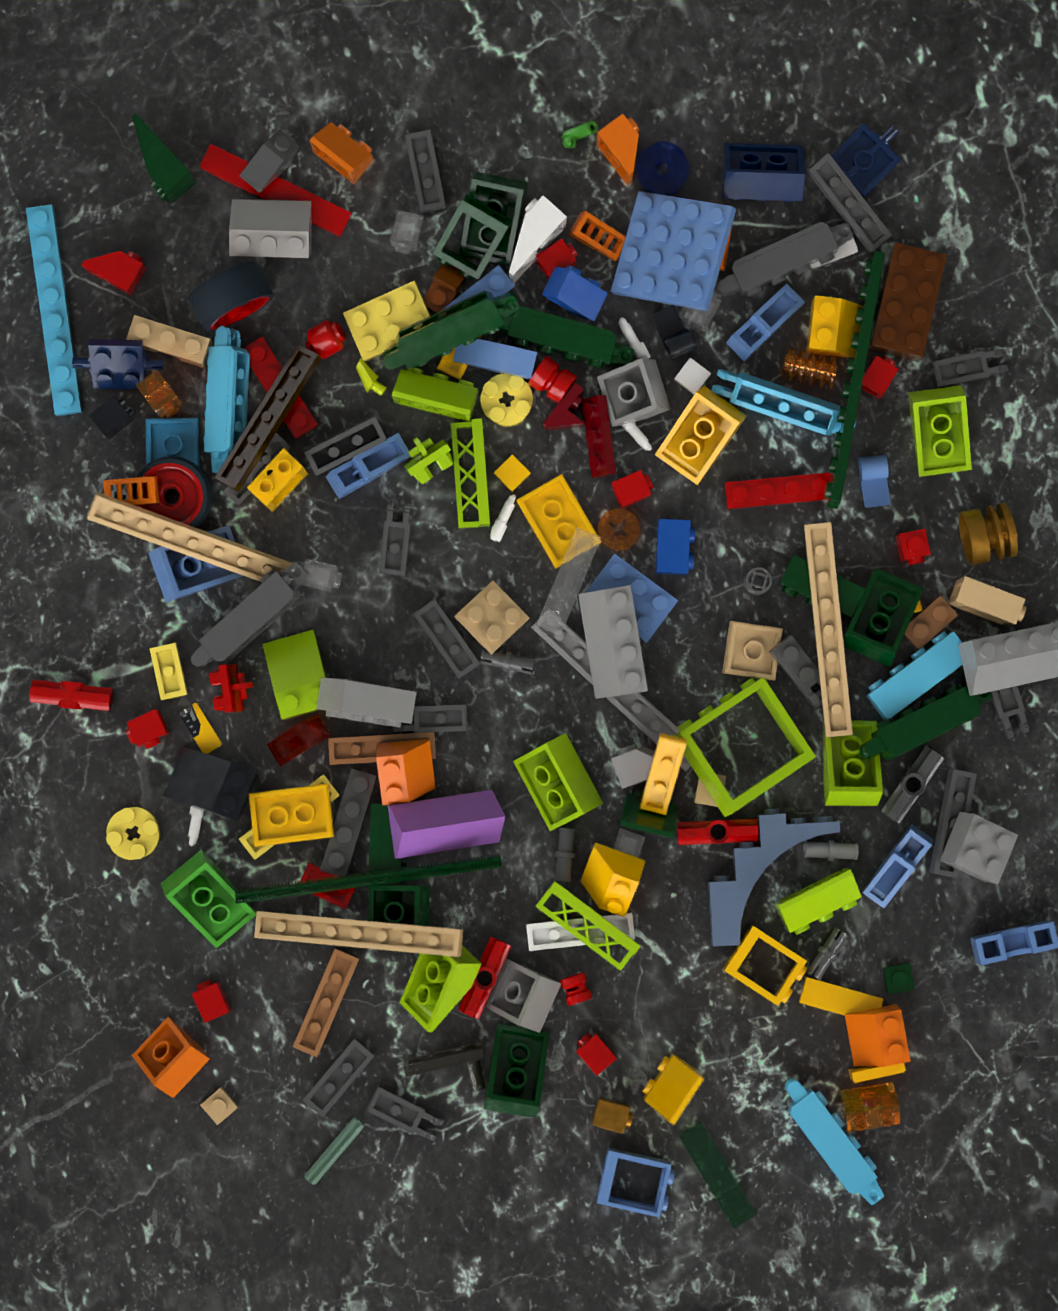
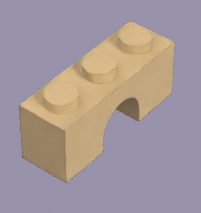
M136 315L133 317L126 339L143 340V348L154 353L156 351L176 357L180 361L205 369L209 347L213 346V342L209 338Z

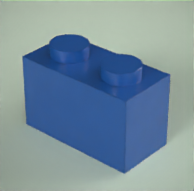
M569 265L566 268L555 266L542 295L580 319L595 321L608 293L599 288V282L580 276L582 273L580 270Z
M658 520L655 574L687 575L688 570L693 569L694 553H689L690 543L695 542V527H690L691 520Z

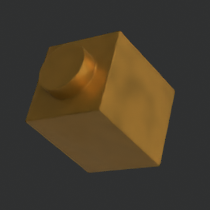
M599 1096L592 1125L623 1134L625 1128L630 1129L634 1113L629 1112L630 1105Z

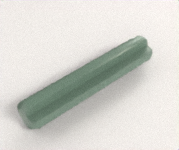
M354 1117L307 1171L305 1174L307 1181L315 1185L364 1128V1124L360 1119Z

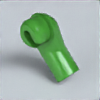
M589 121L565 130L562 134L563 146L574 148L577 145L576 140L597 133V123Z

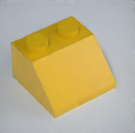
M815 295L811 304L806 353L846 358L853 357L855 349L850 348L853 332L858 333L859 324L855 323L857 309L862 308V305L841 298Z
M595 843L580 881L600 909L625 917L639 884L645 860Z

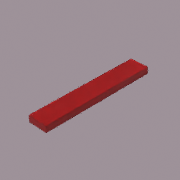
M210 144L199 165L201 170L262 200L311 201V224L341 238L352 216L351 212L280 177H277L259 193L240 177V174L249 162Z

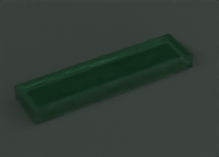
M702 1122L679 1134L678 1136L733 1229L756 1216Z

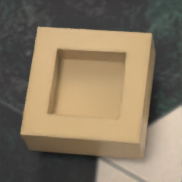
M222 1086L201 1104V1107L217 1125L239 1107Z

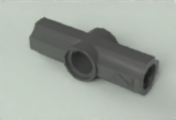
M925 745L906 774L900 778L899 784L880 812L900 824L916 799L924 792L927 783L945 758ZM911 777L918 781V789L915 792H909L906 788V781Z

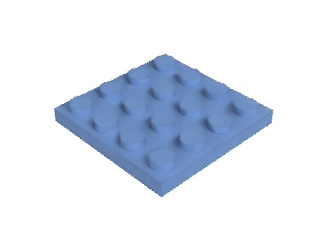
M638 191L611 292L615 295L708 311L736 209L729 205Z

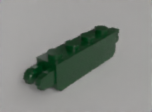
M483 291L399 330L396 337L397 344L390 346L389 349L383 352L384 366L388 370L405 364L408 369L414 366L419 368L426 365L430 361L429 359L433 357L448 355L453 351V348L461 344L469 345L475 342L477 337L485 333L493 334L505 324L504 319L520 309L514 293L510 292L494 297L491 292Z
M523 306L514 312L513 315L505 318V324L499 330L508 334V340H512L511 344L521 348H527V345L537 347L538 352L546 355H552L553 352L563 355V359L571 362H578V359L588 361V366L596 369H603L604 366L609 367L610 364L627 365L631 363L634 354L633 349L616 342L617 338L613 331Z
M956 685L944 691L945 697L938 700L934 696L922 702L923 708L917 711L911 707L899 714L900 719L892 722L889 718L877 724L878 730L871 734L872 739L860 746L859 755L867 760L881 754L882 758L890 761L979 716L980 706L993 697L992 693L987 692L970 696L968 686L960 689L959 685Z

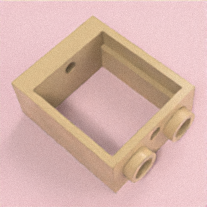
M966 576L956 580L948 602L952 607L1005 627L1015 625L1017 621L1021 622L1026 612V606H1023L1024 598Z

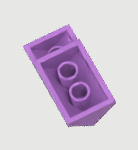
M492 790L388 805L395 859L500 842L505 814Z

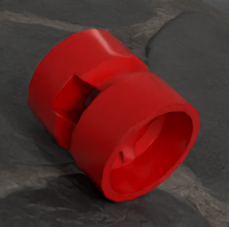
M546 356L535 370L528 385L537 391L546 390L547 398L559 404L578 376L566 368L560 371L559 364Z

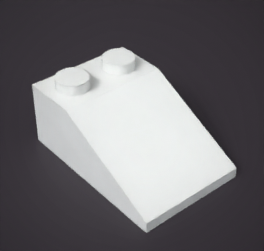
M542 196L539 200L534 198L525 208L526 214L509 270V278L514 284L535 262L536 255L547 249L566 228L567 216L545 196Z

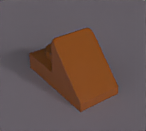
M442 264L434 274L433 283L424 297L428 310L438 313L454 301L467 278L460 273V269L453 265Z

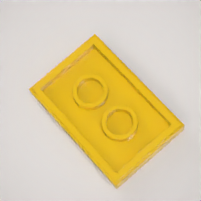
M562 474L516 500L555 569L601 543Z
M329 784L249 793L255 847L334 837Z

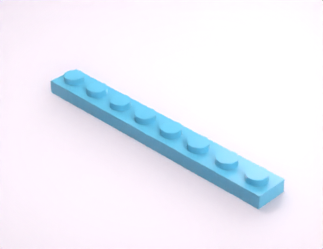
M52 204L26 208L54 412L56 416L82 413L77 369L72 368V358L75 355L54 207Z

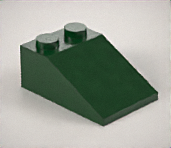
M135 113L132 119L147 172L152 179L149 184L163 201L168 199L173 204L196 182L190 171Z
M477 171L472 178L469 195L512 220L490 262L510 266L523 214L528 182ZM466 214L459 255L482 260L497 232Z
M875 568L843 640L844 647L890 667L924 588Z
M632 790L631 795L625 794L618 825L674 839L678 806L673 805L674 800L670 799L667 813L663 815L640 809L643 792Z
M497 1023L486 1085L484 1110L536 1118L540 1108L550 1032L540 1031L539 1033L527 1028Z

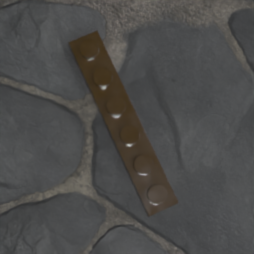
M297 344L216 474L215 479L218 482L239 493L322 358L317 353Z

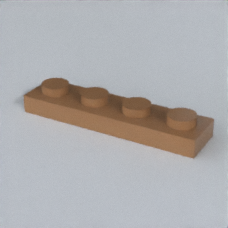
M435 732L328 738L330 765L377 762L376 749L378 743L430 738L432 759H436Z
M334 949L294 1042V1048L318 1057L360 958L340 949Z

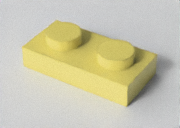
M177 643L150 648L161 700L188 695Z

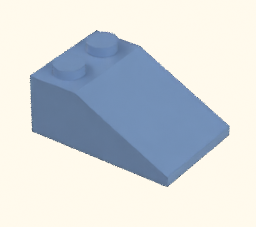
M229 525L208 531L211 534L235 542ZM163 546L148 553L166 603L243 577V575Z

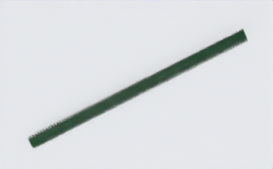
M495 854L493 856L490 855V857L487 855V858L486 856H480V858L477 856V859L476 857L474 859L471 857L470 860L467 858V861L465 858L464 861L462 859L460 861L457 859V862L456 860L454 862L452 860L450 862L447 861V863L444 861V864L441 861L440 864L437 862V865L436 862H434V865L427 863V866L426 864L424 866L422 864L419 866L418 864L417 867L414 865V868L411 865V868L407 866V869L406 866H404V869L403 867L401 869L398 867L397 870L396 868L394 870L391 868V871L384 869V872L383 870L381 872L374 870V873L371 871L370 874L368 871L367 874L364 872V875L362 872L361 875L359 873L358 875L354 873V876L353 874L351 876L348 874V877L345 874L344 877L341 875V878L338 875V878L335 876L334 879L333 876H331V879L329 877L326 879L325 877L324 880L323 878L321 880L318 878V881L315 878L314 881L311 879V882L308 879V882L305 880L304 883L301 880V883L298 881V884L296 881L294 884L293 882L291 884L288 882V885L281 883V886L280 884L278 886L276 884L273 886L272 884L271 887L268 885V888L265 885V888L262 886L261 889L259 886L258 889L256 887L255 889L252 887L251 890L250 888L248 890L245 888V891L243 888L241 891L238 889V892L235 889L236 904L254 902L255 900L284 898L285 896L291 897L307 895L308 893L314 894L315 892H327L328 890L348 889V887L350 889L357 888L358 886L378 885V883L380 885L381 883H394L401 880L408 881V879L417 880L418 878L421 879V877L424 879L431 876H441V874L444 876L451 875V873L452 875L454 873L460 874L461 872L464 873V871L465 873L474 872V870L481 871V869L483 871L484 868L485 870L494 869V867L497 869L502 867L501 854L500 856L499 854L497 856Z

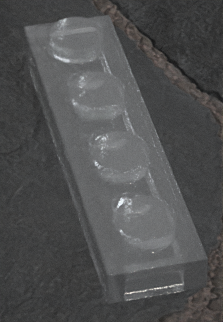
M579 528L576 529L536 624L537 627L561 636L601 537Z

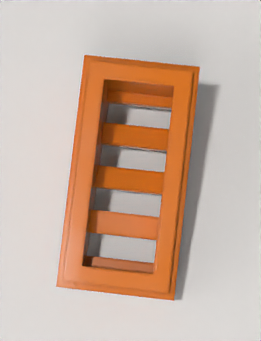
M587 211L579 214L568 233L572 238L613 261H617L621 254L626 236ZM585 222L589 223L585 233L580 232ZM594 228H598L599 230L594 239H591L590 235ZM607 233L608 236L603 245L599 244L603 234ZM613 238H616L617 242L612 251H610L608 247Z
M157 476L103 480L104 495L112 497L111 485H116L118 500L132 505L159 503ZM147 482L148 498L144 499L142 483ZM133 483H137L138 499H133ZM122 484H127L128 500H123Z

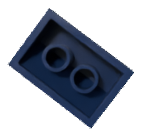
M724 143V199L736 201L741 199L758 201L782 200L784 202L802 201L805 181L803 146Z

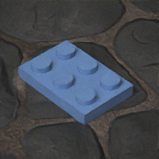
M614 553L585 593L631 585L639 638L647 643L678 600Z

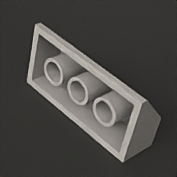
M631 585L578 594L595 699L648 691Z
M1058 622L958 644L970 696L1058 677Z

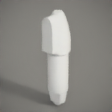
M620 318V329L630 348L634 350L635 357L638 360L641 358L649 359L650 354L643 342L638 340L630 323L628 324L625 318Z
M635 422L621 425L644 450H652L648 438L635 425Z
M510 495L492 526L491 540L501 541L507 529L506 523L515 507L513 503L516 495Z
M190 807L189 813L192 816L188 833L190 846H194L197 842L204 812Z

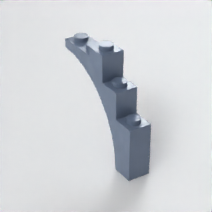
M779 808L763 809V814L757 815L759 847H754V842H739V848H732L734 880H730V875L714 876V881H708L711 945H740V929L745 904L754 884L765 869L783 852L802 841L819 835L840 832V821H833V816L817 817V822L806 823V818H790V824H786V814H779Z

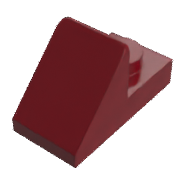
M574 383L543 423L545 430L584 426V422L569 411L571 408L575 411L584 400V397L581 396L584 389Z

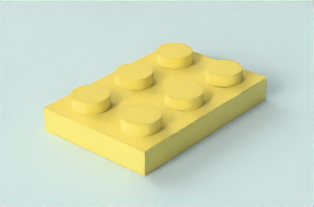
M412 281L343 313L364 362L382 355L384 350L397 344L396 337L399 330L431 316L416 281Z

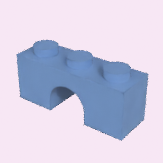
M1050 920L970 937L975 961L979 965L1004 961L1016 955L1034 954L1058 948L1054 921Z

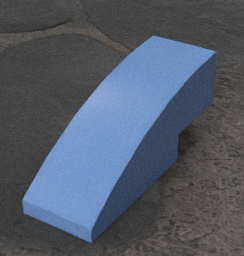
M786 284L730 337L726 344L745 362L805 301Z
M477 339L469 345L461 344L457 346L453 361L530 380L537 352Z
M397 433L388 438L387 441L331 470L327 474L326 479L338 499H341L411 456L401 436Z
M911 824L880 865L862 893L882 908H885L916 869L918 862L932 846L933 839Z

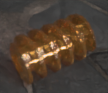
M790 347L783 361L780 379L785 373H788V381H792L794 376L798 375V381L802 384L807 377L809 386H812L815 380H818L819 388H823L825 383L829 382V389L832 391L838 369L836 358L832 356L828 363H826V356L821 354L818 360H816L815 352H811L806 358L805 351L802 349L795 356L794 347Z

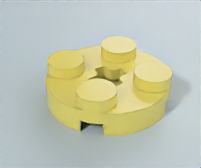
M505 373L498 374L484 384L480 397L481 408L485 416L497 425L503 427L515 426L523 422L530 413L533 405L532 390L521 377ZM504 393H508L509 396H513L515 399L511 401V406L506 407L505 403L499 402V399L503 398Z
M124 808L115 813L110 819L106 830V841L112 851L119 857L127 860L142 859L150 855L159 844L161 835L158 821L151 812L144 808ZM134 826H137L140 838H134L131 841L128 839L127 829H133Z

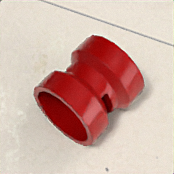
M585 972L559 980L561 987L566 991L565 999L568 1006L593 998L591 990L585 984L587 981Z

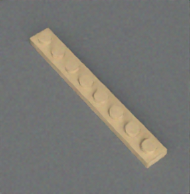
M96 492L87 514L88 520L260 581L272 570L274 572L283 571L294 564Z
M831 522L804 525L825 736L853 735Z
M262 911L256 912L254 938L455 957H461L463 930Z

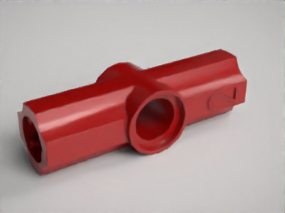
M32 680L29 696L32 703L58 705L60 708L82 710V708L110 711L113 702V688L87 686L85 683L69 681L58 683L46 680Z
M757 818L677 822L678 845L758 842ZM716 824L723 826L725 833L721 839H714L711 836L712 826Z
M490 936L479 961L481 966L477 975L485 970L491 973L493 979L488 985H483L479 983L476 976L472 987L462 999L458 1008L459 1011L476 1019L480 1018L512 945Z

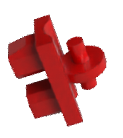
M237 664L218 665L219 669L209 672L211 685H221L223 695L213 697L214 710L225 711L226 713L244 711L243 700L248 699L247 689L254 687L253 682H245L244 673H238Z

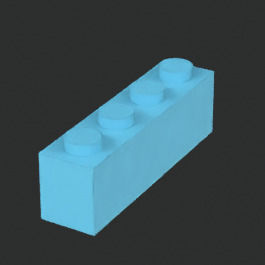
M943 631L932 639L934 645L925 650L922 647L911 655L913 660L906 666L900 663L889 671L892 675L884 682L880 678L868 687L871 692L865 696L884 721L892 718L962 665L958 644L962 642L954 631L948 634Z

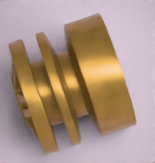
M1005 502L997 504L996 510L992 505L987 506L985 519L978 508L959 512L960 537L965 556L971 566L990 562V550L993 551L998 560L1004 559L1005 554L1008 558L1017 556V529L1010 509Z

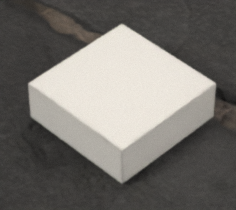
M689 358L674 380L695 395L711 373Z

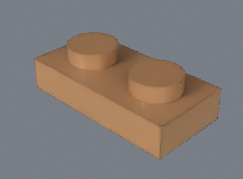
M940 595L909 623L904 636L919 650L956 618L958 614Z

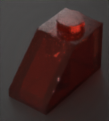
M318 714L296 724L268 743L267 746L281 767L331 736Z

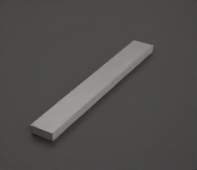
M549 608L531 628L593 685L586 642ZM640 692L606 697L656 745L660 733L674 736L680 732ZM683 754L680 767L686 772L691 765Z

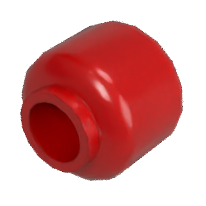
M324 320L307 331L308 341L305 342L308 350L317 353L322 359H327L344 348L346 336L337 322L333 323L330 320Z

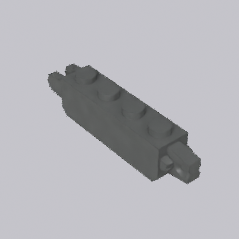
M819 222L734 261L730 272L731 275L721 281L719 280L717 293L721 297H727L737 292L741 296L748 294L749 297H752L762 292V287L772 283L773 286H776L786 281L787 275L796 272V275H800L811 269L810 265L819 261L820 264H824L835 258L834 254L837 253L839 247L853 239L854 236L848 223L829 228L828 224Z
M295 562L283 571L274 572L272 570L260 580L262 584L258 588L248 590L241 597L243 601L239 605L229 607L222 614L223 619L219 623L209 625L202 632L204 636L199 640L202 645L190 658L192 665L207 667L214 660L231 661L300 599L298 587L309 575L300 562Z

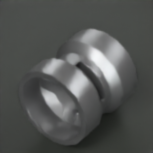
M761 567L752 569L744 578L745 589L752 595L764 594L772 585L771 574L768 570Z

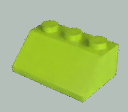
M412 367L410 369L407 368V370H400L392 392V398L396 404L471 422L478 388H474V383L465 380H459L458 383L448 381L449 377L442 374L433 373V377L423 375V370Z
M566 733L513 761L550 831L603 804Z
M843 868L775 902L774 905L789 933L794 931L798 935L810 929L809 923L817 919L822 923L834 917L833 911L841 907L843 911H846L858 904L856 900L862 896L851 869Z

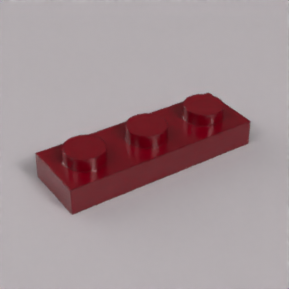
M597 395L584 399L582 401V413L585 422L592 478H601L616 474L606 395Z

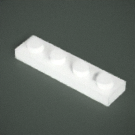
M632 912L626 913L625 917L617 914L602 916L631 939L635 940ZM583 918L567 919L568 924L573 928L584 926ZM587 920V926L594 925L589 920ZM555 921L526 924L529 951L586 945ZM588 929L589 940L592 943L606 942L605 934L601 929ZM585 930L578 931L580 934L586 937ZM608 935V941H609V942L615 941L613 938H611V937Z

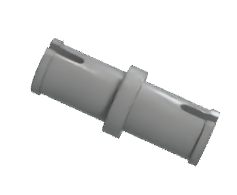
M828 840L827 842L804 841L803 843L804 858H827V861H834V859H858L859 849L857 843H835L834 840Z

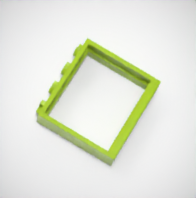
M752 677L741 684L740 688L742 691L736 695L732 691L719 699L721 705L713 709L712 705L708 706L698 713L700 718L692 723L691 719L679 725L677 728L680 732L674 735L675 737L687 739L684 756L724 817L733 814L816 757L764 677L757 681ZM757 692L792 745L797 756L732 799L694 742L691 734L743 699Z

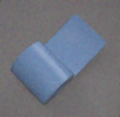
M886 454L859 457V473L864 506L869 508L890 505L891 500L887 482L889 470Z

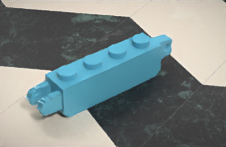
M222 325L215 330L214 346L209 347L207 358L208 374L203 442L204 452L211 453L212 473H218L247 426L250 354L247 350L240 348L241 333L238 330Z
M718 369V377L734 382L736 385L734 390L722 385H713L712 391L731 398L730 402L735 405L830 436L831 433H836V431L838 432L841 429V423L837 422L840 405L742 372L736 374Z
M787 1079L784 1088H786L787 1093L793 1100L789 1104L788 1112L846 1190L854 1194L859 1192L871 1205L881 1200L884 1194L876 1181L878 1177L873 1172L877 1167L868 1155L863 1158L857 1149L861 1146L852 1134L846 1136L841 1128L845 1124L836 1112L831 1115L825 1108L829 1103L820 1091L814 1093L811 1088L806 1091L797 1079Z

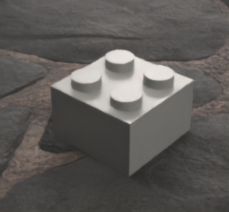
M959 812L940 861L981 881L999 884L1018 835L976 814Z

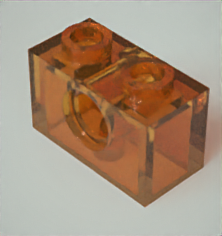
M158 370L136 385L160 418L164 416L169 418L180 410L178 406L182 404V401Z
M893 1082L840 1090L841 1109L847 1132L900 1124V1105Z

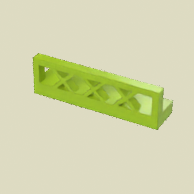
M482 418L471 419L472 422L451 423L459 529L490 526ZM472 428L473 438L466 446L457 439V429ZM472 444L474 447V453L471 450H469V447ZM458 445L463 448V450L459 454ZM465 452H468L475 460V465L469 472L459 466V459ZM474 470L476 474V479L471 476V473ZM460 471L465 474V476L462 478L461 481H460ZM467 478L471 479L477 487V491L470 499L461 492V485ZM476 496H477V500H478V505H476V504L473 502V500H474V498H475ZM462 497H463L465 500H467V502L465 503V505H464L463 507H462ZM469 504L478 510L479 521H463V511Z
M556 881L552 883L536 905L539 910L620 971L632 955H635L641 947ZM552 893L562 900V911L551 912L543 906ZM565 903L573 909L566 910ZM564 913V921L556 914ZM566 913H580L583 916L584 926L571 927L568 924ZM587 920H589L594 925L587 926ZM588 929H601L605 934L606 942L592 943L589 940ZM585 930L586 937H584L578 931ZM608 935H609L611 938H613L615 941L609 942V941H608ZM621 944L628 950L620 963L611 957L609 945ZM606 946L607 953L599 947Z

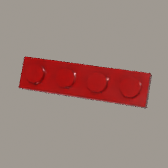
M262 336L243 349L247 350L250 354L249 365L265 391L268 392L281 372L282 367ZM299 395L284 419L296 440L319 427Z
M830 472L725 482L727 510L828 500V498H824L826 483L831 482Z

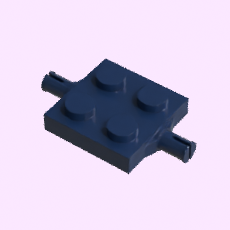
M863 123L831 155L863 198L901 161L889 145V142L899 133L897 129L894 130L895 127L893 125H890L880 136L872 132Z
M89 339V357L72 358V368L89 369L92 375L93 388L146 389L147 370H163L164 368L163 359L147 358L143 348V340Z

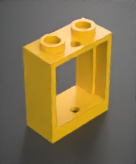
M283 448L251 482L247 489L273 512L308 473ZM273 470L272 473L268 476L267 471Z
M750 925L741 939L740 945L736 947L723 970L779 1006L781 1002L786 1003L791 996L793 990L790 987L795 979L800 981L807 970V967L804 965L807 961L753 925ZM758 938L796 961L775 995L737 971Z

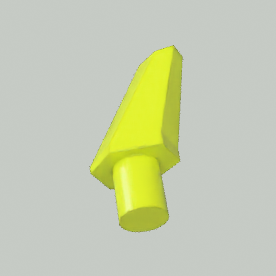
M360 358L356 369L366 392L368 393L370 390H373L382 396L387 387L377 381L379 376Z

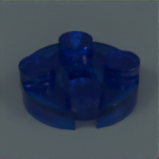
M665 141L657 142L644 149L637 161L636 172L638 181L650 193L660 195L675 194L683 187L689 174V163L682 149L673 143ZM662 162H665L670 172L660 175L655 166H661Z

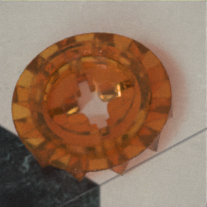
M618 508L608 511L602 516L598 524L600 540L607 548L615 551L629 549L636 543L640 534V525L636 516L625 509ZM625 520L626 523L623 530L628 537L619 534L612 539L614 529L609 523L618 526Z

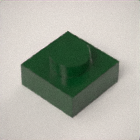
M910 963L882 967L887 994L914 990Z

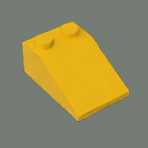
M703 386L695 393L655 453V456L698 485L747 415L706 386Z
M672 1053L669 1058L664 1056L657 1067V1070L660 1071L655 1080L649 1079L642 1092L645 1093L644 1101L674 1125L704 1078L699 1070Z

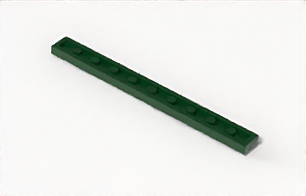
M874 251L871 260L866 259L863 275H868L866 284L862 283L859 299L863 300V305L856 312L855 323L859 324L858 333L853 332L850 348L855 349L854 356L848 359L846 373H850L849 382H844L842 397L846 398L845 407L840 406L837 422L841 423L840 432L836 431L833 441V447L837 448L836 457H831L828 472L833 473L832 480L826 483L824 498H828L827 507L838 509L842 500L885 255L883 252Z

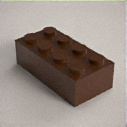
M895 242L891 248L868 350L917 362L923 358L946 262V254Z

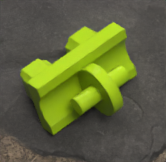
M416 437L413 439L416 447L408 451L413 459L404 464V467L411 476L413 475L421 484H424L433 477L427 468L429 464L436 461L441 470H445L454 464L449 453L451 449L443 439L433 445L434 443L430 437L422 443Z

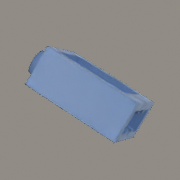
M608 1147L596 1201L598 1204L660 1218L661 1211L666 1212L669 1196L665 1195L667 1184L672 1185L675 1169H671V1162ZM618 1158L662 1168L654 1205L610 1196Z

